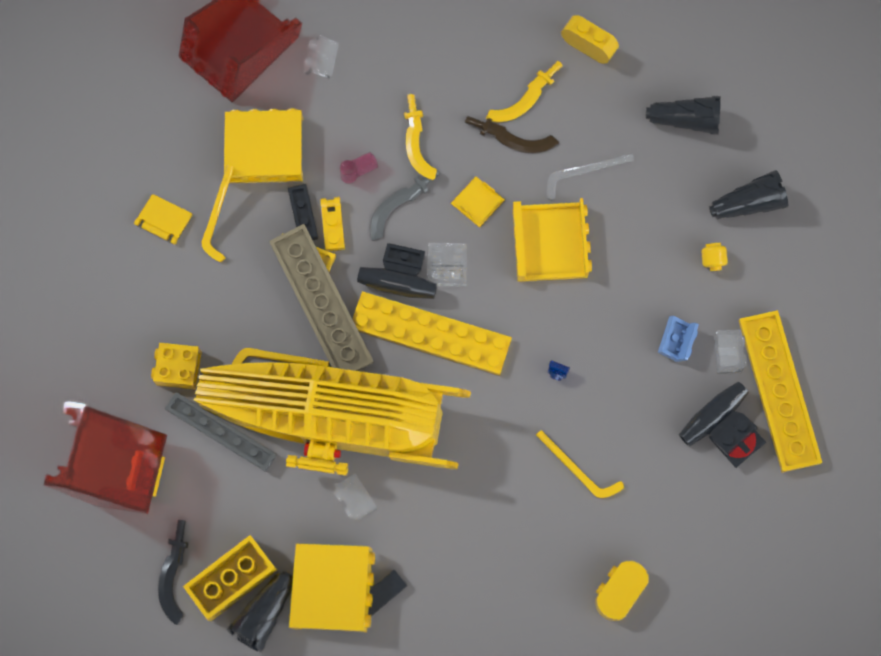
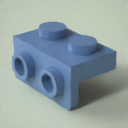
M669 316L658 353L676 362L687 361L692 353L691 348L697 337L699 324H689L675 316Z

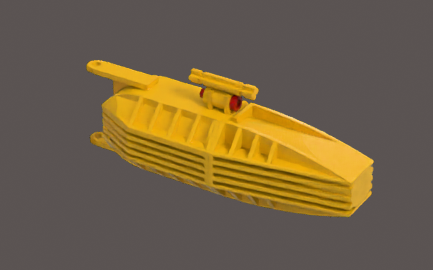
M243 363L208 367L200 370L203 375H199V383H197L194 401L204 410L249 430L305 444L304 456L307 457L300 456L298 458V456L288 455L286 467L296 468L298 466L299 469L331 474L337 472L338 475L346 476L349 464L341 462L336 464L337 462H334L335 458L341 457V450L386 456L393 461L458 469V463L432 458L434 446L438 442L443 413L441 410L443 395L469 398L471 392L468 390L419 383L396 376L297 363Z

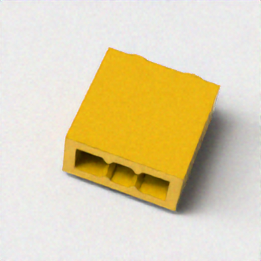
M159 342V348L155 349L154 359L156 360V366L152 368L151 379H153L157 386L196 390L202 354L201 349L198 346Z

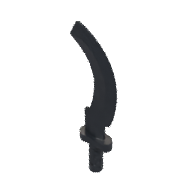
M178 520L175 541H172V539L168 540V544L172 545L171 555L167 556L164 561L158 584V596L161 607L168 619L175 625L179 624L184 615L176 605L173 596L174 577L178 566L182 565L184 548H188V543L182 542L186 523L184 520Z

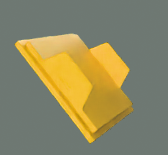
M475 176L451 204L480 228L505 199L497 194L487 183Z

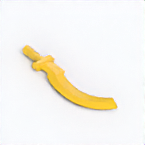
M557 61L545 73L539 70L536 73L537 77L527 86L528 90L516 104L502 110H489L486 120L491 118L492 122H504L523 115L538 100L542 93L541 88L545 84L551 85L554 82L550 78L563 66L562 63Z
M409 94L407 95L409 113H404L405 119H409L410 127L406 131L408 159L419 174L434 180L437 169L424 160L419 147V135L422 131L420 118L423 117V112L417 111L415 95Z

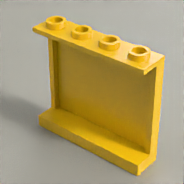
M290 108L283 111L278 109H269L268 111L252 109L250 111L231 110L230 112H225L224 172L227 165L234 167L229 183L303 181L302 111Z
M580 198V201L577 203L521 205V201L513 202L517 282L588 278L589 272L592 271V260H588L591 246L590 241L586 240V235L589 234V224L585 223V216L588 215L587 204L584 205L583 198Z
M296 544L289 628L301 630L362 631L367 633V628L371 626V615H368L369 606H372L370 585L373 586L374 574L371 573V565L375 564V552H372L373 549L369 546Z

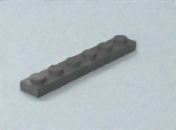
M177 392L165 407V410L265 472L277 456L276 453Z

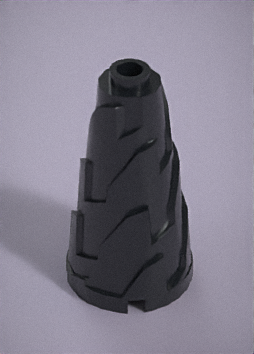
M721 96L676 100L675 102H655L650 104V107H646V119H650V122L653 124L691 129L712 135L719 134Z
M777 170L771 171L713 201L712 206H709L711 216L721 219L787 208L789 206L785 187H782L781 182L783 181Z
M286 571L275 574L269 583L247 604L239 616L230 623L227 631L232 636L236 632L238 634V641L261 653L276 625L285 601L292 591L293 576Z

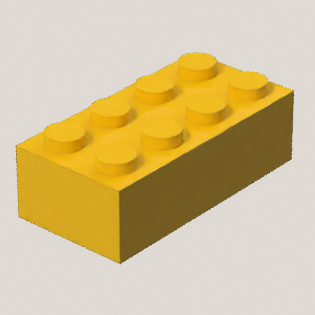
M249 535L183 587L206 619L212 622L278 570L254 538Z

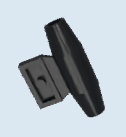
M387 243L383 257L384 268L360 267L357 282L381 292L408 298L434 299L437 289V283L417 276L422 269L425 251Z
M736 382L717 394L691 418L679 433L681 440L690 447L711 433L713 442L728 456L757 430V426L743 413L735 411L749 394L746 387L740 382Z

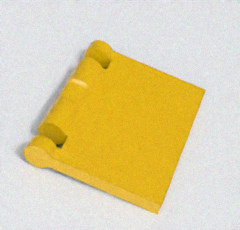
M152 194L139 216L135 219L134 225L139 226L143 220L145 222L142 224V229L166 241L169 240L170 235H173L171 243L175 245L193 214Z

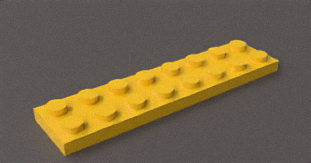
M363 291L352 318L360 333L499 376L512 337Z
M778 310L740 318L738 320L781 472L823 463Z

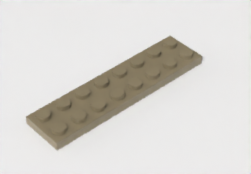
M303 224L270 240L269 242L332 368L359 371L373 364L374 361L305 225Z

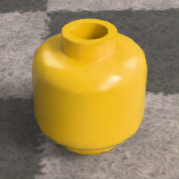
M721 243L705 244L706 247L701 250L703 266L710 268V271L722 270L721 266H725L728 263L726 247L721 246Z

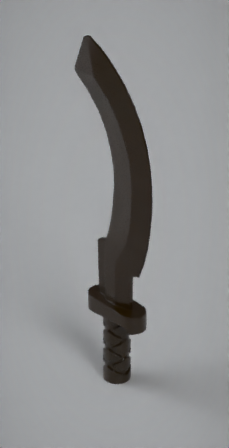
M467 116L465 123L483 129V131H480L481 135L485 136L486 132L495 135V138L500 143L516 151L540 153L550 150L559 144V141L552 135L540 140L519 138L508 132L505 126L493 123L491 118H487L486 123Z

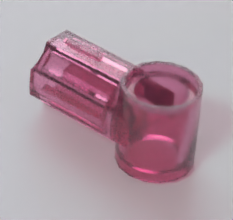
M369 152L352 161L346 160L340 165L341 180L350 184L356 181L357 177L378 168L374 155ZM346 170L353 171L351 174L344 173Z

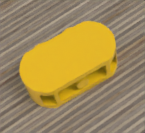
M573 15L561 31L563 39L569 45L602 64L608 63L619 48V43L613 35L579 15Z
M634 561L622 562L618 567L613 566L607 575L610 577L606 584L602 582L596 590L598 596L595 599L597 611L603 618L610 621L623 619L649 582L647 571L641 564Z

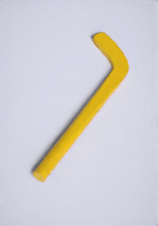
M231 165L226 166L201 243L203 250L219 262L224 261L226 257L211 245V239L234 167Z
M254 348L242 349L232 362V364H243L246 358L256 357L329 367L330 364L329 361Z
M542 430L536 434L597 498H607L624 489L622 481L610 487L600 489Z

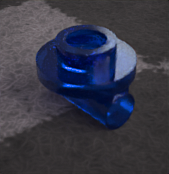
M551 360L547 372L552 379L561 381L567 377L570 367Z

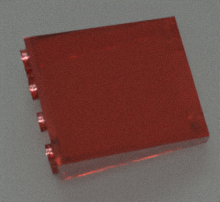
M213 0L184 19L178 57L182 62L190 66L196 74L203 77L209 85L217 89L223 97L234 102L299 37L302 22L297 18L291 21L288 18L281 21L260 4L259 0Z
M65 403L62 413L72 416L73 420H70L69 424L77 427L67 467L58 465L57 470L60 473L57 476L46 475L43 485L97 507L148 514L167 435L86 405Z

